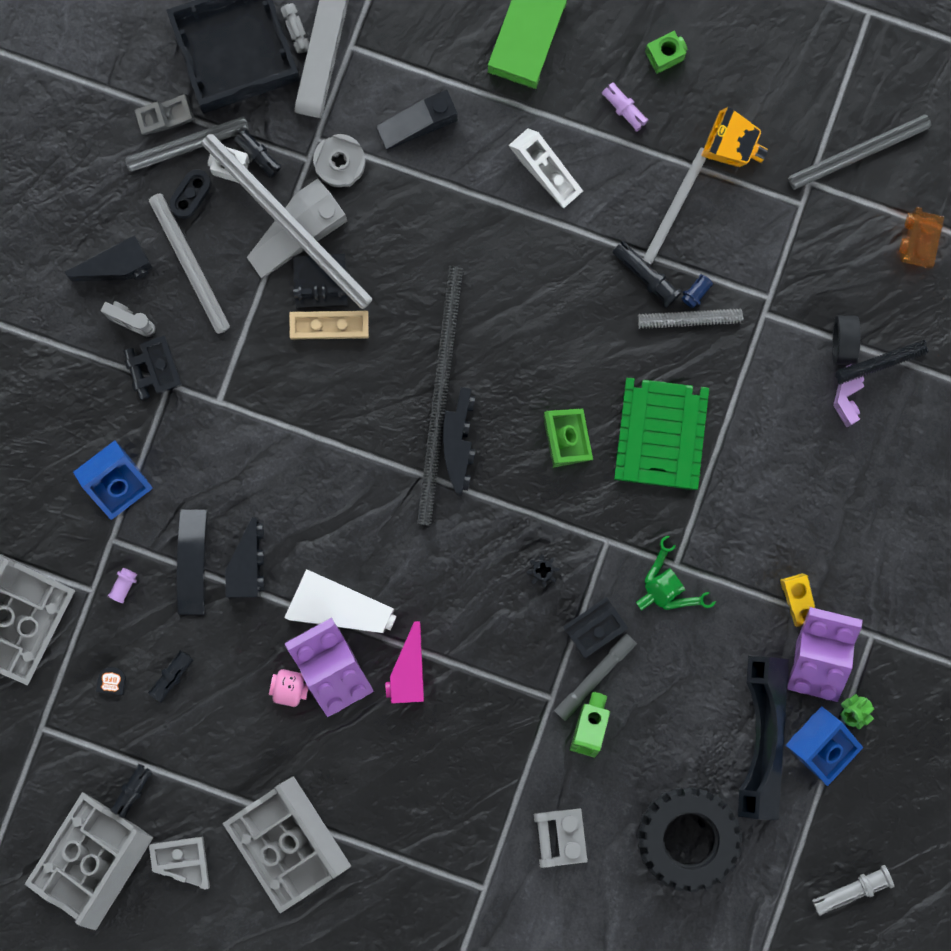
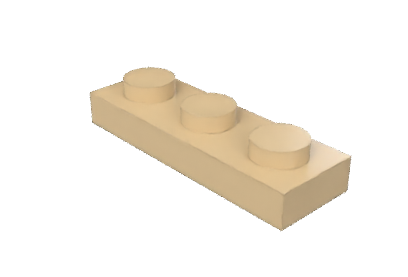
M368 311L290 312V339L369 338Z

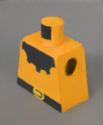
M727 107L719 111L701 156L741 167L748 164L750 158L762 163L768 153V149L757 144L761 130L732 108Z

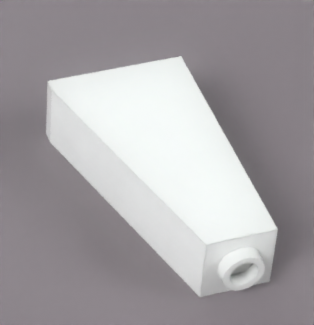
M306 569L284 618L311 624H321L332 618L337 627L384 633L385 629L391 630L397 616L393 615L395 609Z

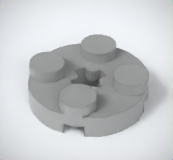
M337 134L326 140L324 139L316 147L313 156L317 175L324 183L333 187L352 186L361 177L365 169L364 152L359 143L348 135ZM343 155L346 164L336 167L332 159Z

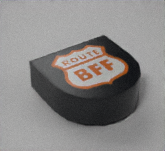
M107 667L102 670L98 677L96 692L124 695L126 683L124 673L115 667Z

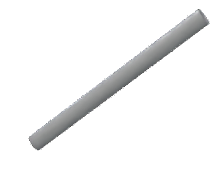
M704 148L699 149L643 258L650 266L706 160V157L701 156Z

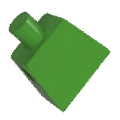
M592 692L589 705L584 704L581 708L569 751L593 758L600 752L610 714L609 710L604 709L607 700L606 695ZM589 718H594L597 722L596 725L591 724L588 721Z

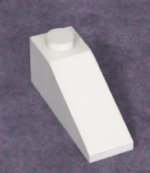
M527 128L509 144V147L522 164L561 207L565 208L583 192L539 132Z

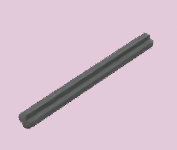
M922 115L790 175L788 178L789 184L792 189L802 187L929 129L931 121L927 115Z

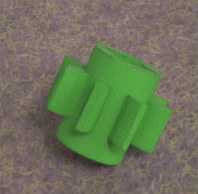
M854 694L850 699L847 698L841 703L844 710L840 715L848 726H856L858 729H861L874 719L870 715L874 707L865 697H858L857 694Z

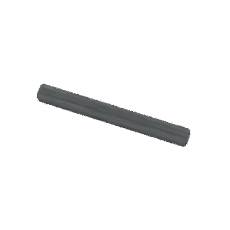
M240 117L125 158V163L128 170L132 172L204 147L202 141L209 134H213L221 141L240 134L244 129L248 131L249 126L246 118Z

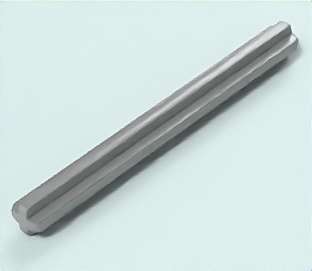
M163 194L153 195L149 202L216 333L220 334L227 331L230 325Z

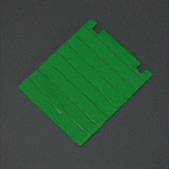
M626 377L614 480L698 490L709 388L701 387L700 395H692L693 386L642 380V387L636 388L634 387L635 378Z

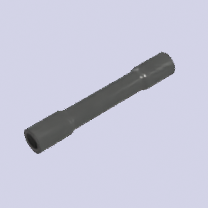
M625 633L610 649L607 656L554 711L566 722L590 692L618 662L626 657L637 643Z

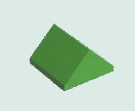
M583 409L544 412L543 418L553 467L593 460Z

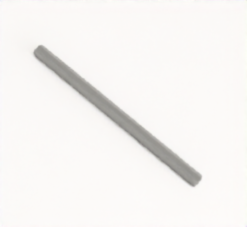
M213 134L207 135L203 139L202 145L361 309L366 308L372 301L368 293Z

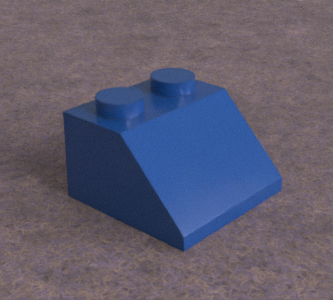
M116 440L73 472L82 488L111 520L153 489Z
M822 706L786 744L789 750L827 786L863 749L862 745L847 727Z

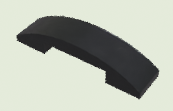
M180 510L177 549L178 615H205L206 589L204 588L207 510Z

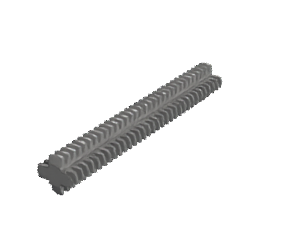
M741 308L739 310L723 309V311L704 310V312L688 311L687 313L668 312V314L652 313L650 315L649 313L648 315H638L639 329L641 326L642 329H644V326L647 329V326L649 328L652 326L653 328L654 325L655 328H657V325L659 328L660 325L663 328V325L670 327V324L672 327L673 324L675 327L676 324H678V327L681 324L682 327L683 324L684 326L686 324L689 326V323L691 326L693 323L694 326L696 323L698 326L699 323L702 326V323L704 325L707 323L708 325L709 322L710 325H712V322L714 325L717 322L718 325L719 322L720 324L722 322L725 324V321L727 324L728 321L730 324L732 321L733 324L735 321L736 324H738V321L740 323L743 321Z

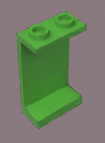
M511 0L488 63V73L536 89L562 12L566 8L567 0Z

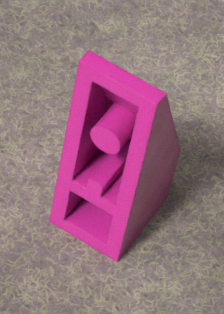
M420 621L413 623L391 673L390 682H386V698H391V703L424 702Z

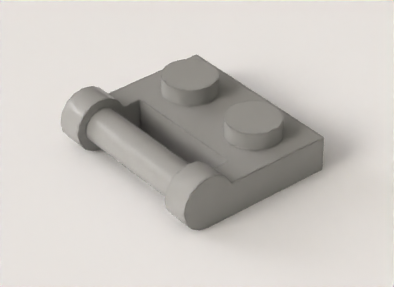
M114 301L113 305L107 302L104 303L101 312L109 320L142 336L151 337L154 335L155 326L143 313L133 315V312L128 310V307Z
M581 808L534 814V822H537L539 833L540 868L588 862ZM556 820L559 857H552L548 827V821Z

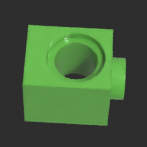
M672 31L648 43L645 53L656 74L684 61L687 45L681 36L678 37L675 31ZM670 47L673 49L674 54L666 56L662 53L661 49Z

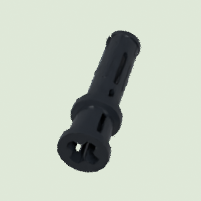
M624 240L613 250L612 253L644 281L648 292H653L664 302L663 306L665 308H668L682 293V290L676 289L666 280L665 274H658Z

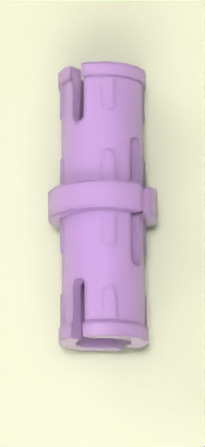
M614 82L609 85V89L607 87L604 89L602 95L617 109L616 113L619 116H624L635 128V131L641 129V124L644 126L648 122V119L633 105L634 101L631 98L628 99Z

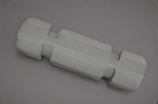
M293 3L286 4L281 8L283 18L287 19L285 23L291 39L296 42L293 43L295 50L298 54L308 51L309 41L308 38L305 39L306 33L300 17L296 16L298 11Z

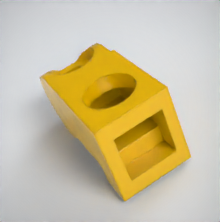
M803 573L780 580L796 627L803 625L809 608H815L808 576Z

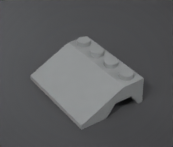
M1 554L0 674L28 685L75 590Z
M294 776L277 785L266 795L223 823L279 913H282L351 867Z
M82 792L25 885L46 901L63 909L75 918V923L79 926L96 930L153 837Z

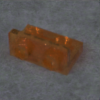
M916 207L912 213H908L905 221V228L908 229L907 237L902 239L899 253L903 254L901 262L927 268L934 267L944 216L922 212L920 207Z

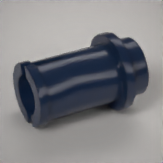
M700 274L689 290L683 292L682 301L691 308L699 306L701 298L713 286V282L705 275Z

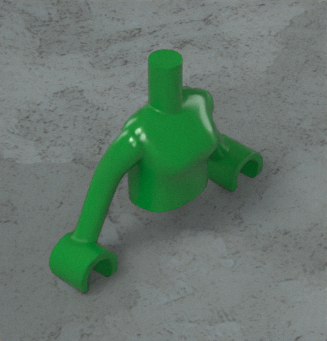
M670 536L663 537L659 543L661 550L645 578V588L648 594L635 602L639 609L642 611L653 602L665 610L693 605H701L704 608L713 607L716 601L710 605H706L703 602V597L710 592H705L700 597L673 600L684 592L685 588L671 568L656 576L668 552L672 551L676 546L674 545L670 549L665 548L663 542Z

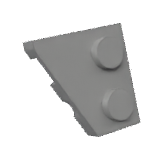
M203 836L149 844L152 872L170 876L181 882L199 886L202 889L210 888Z

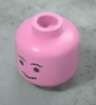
M281 669L277 675L273 674L269 695L272 696L275 703L296 707L300 699L306 700L308 686L304 683L301 673Z

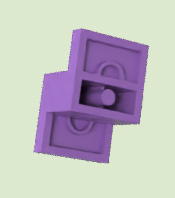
M810 607L796 641L794 665L788 678L787 690L838 702L852 670L854 644L862 628V620Z
M332 618L285 643L287 650L298 665L309 690L327 717L374 692L350 646Z

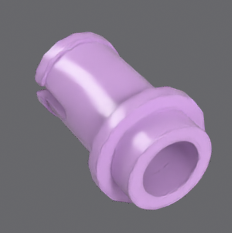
M122 568L121 572H117L119 576L111 592L108 594L110 598L120 603H124V599L132 584L137 582L135 579L137 574L126 568Z

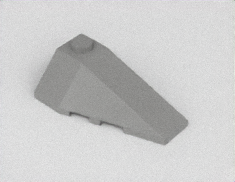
M319 179L298 191L285 207L316 241H319L347 222L345 213ZM274 221L247 258L261 279H263L303 252L304 249Z

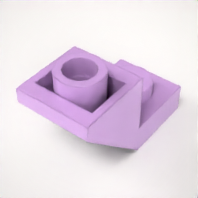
M863 376L862 378H854L852 381H846V383L838 385L833 406L846 428L860 420L858 417L860 411L857 405L852 400L849 402L847 397L864 387L862 383L864 381Z

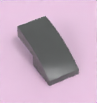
M185 94L163 103L157 101L135 110L142 135L168 130L195 121L189 97Z

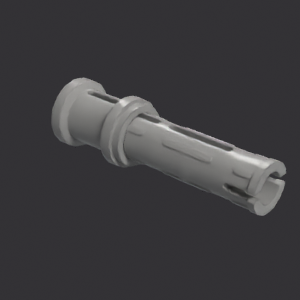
M882 865L880 870L869 875L862 874L858 877L857 881L812 901L819 916L853 900L863 896L873 897L875 892L886 887L893 888L895 886L886 866Z

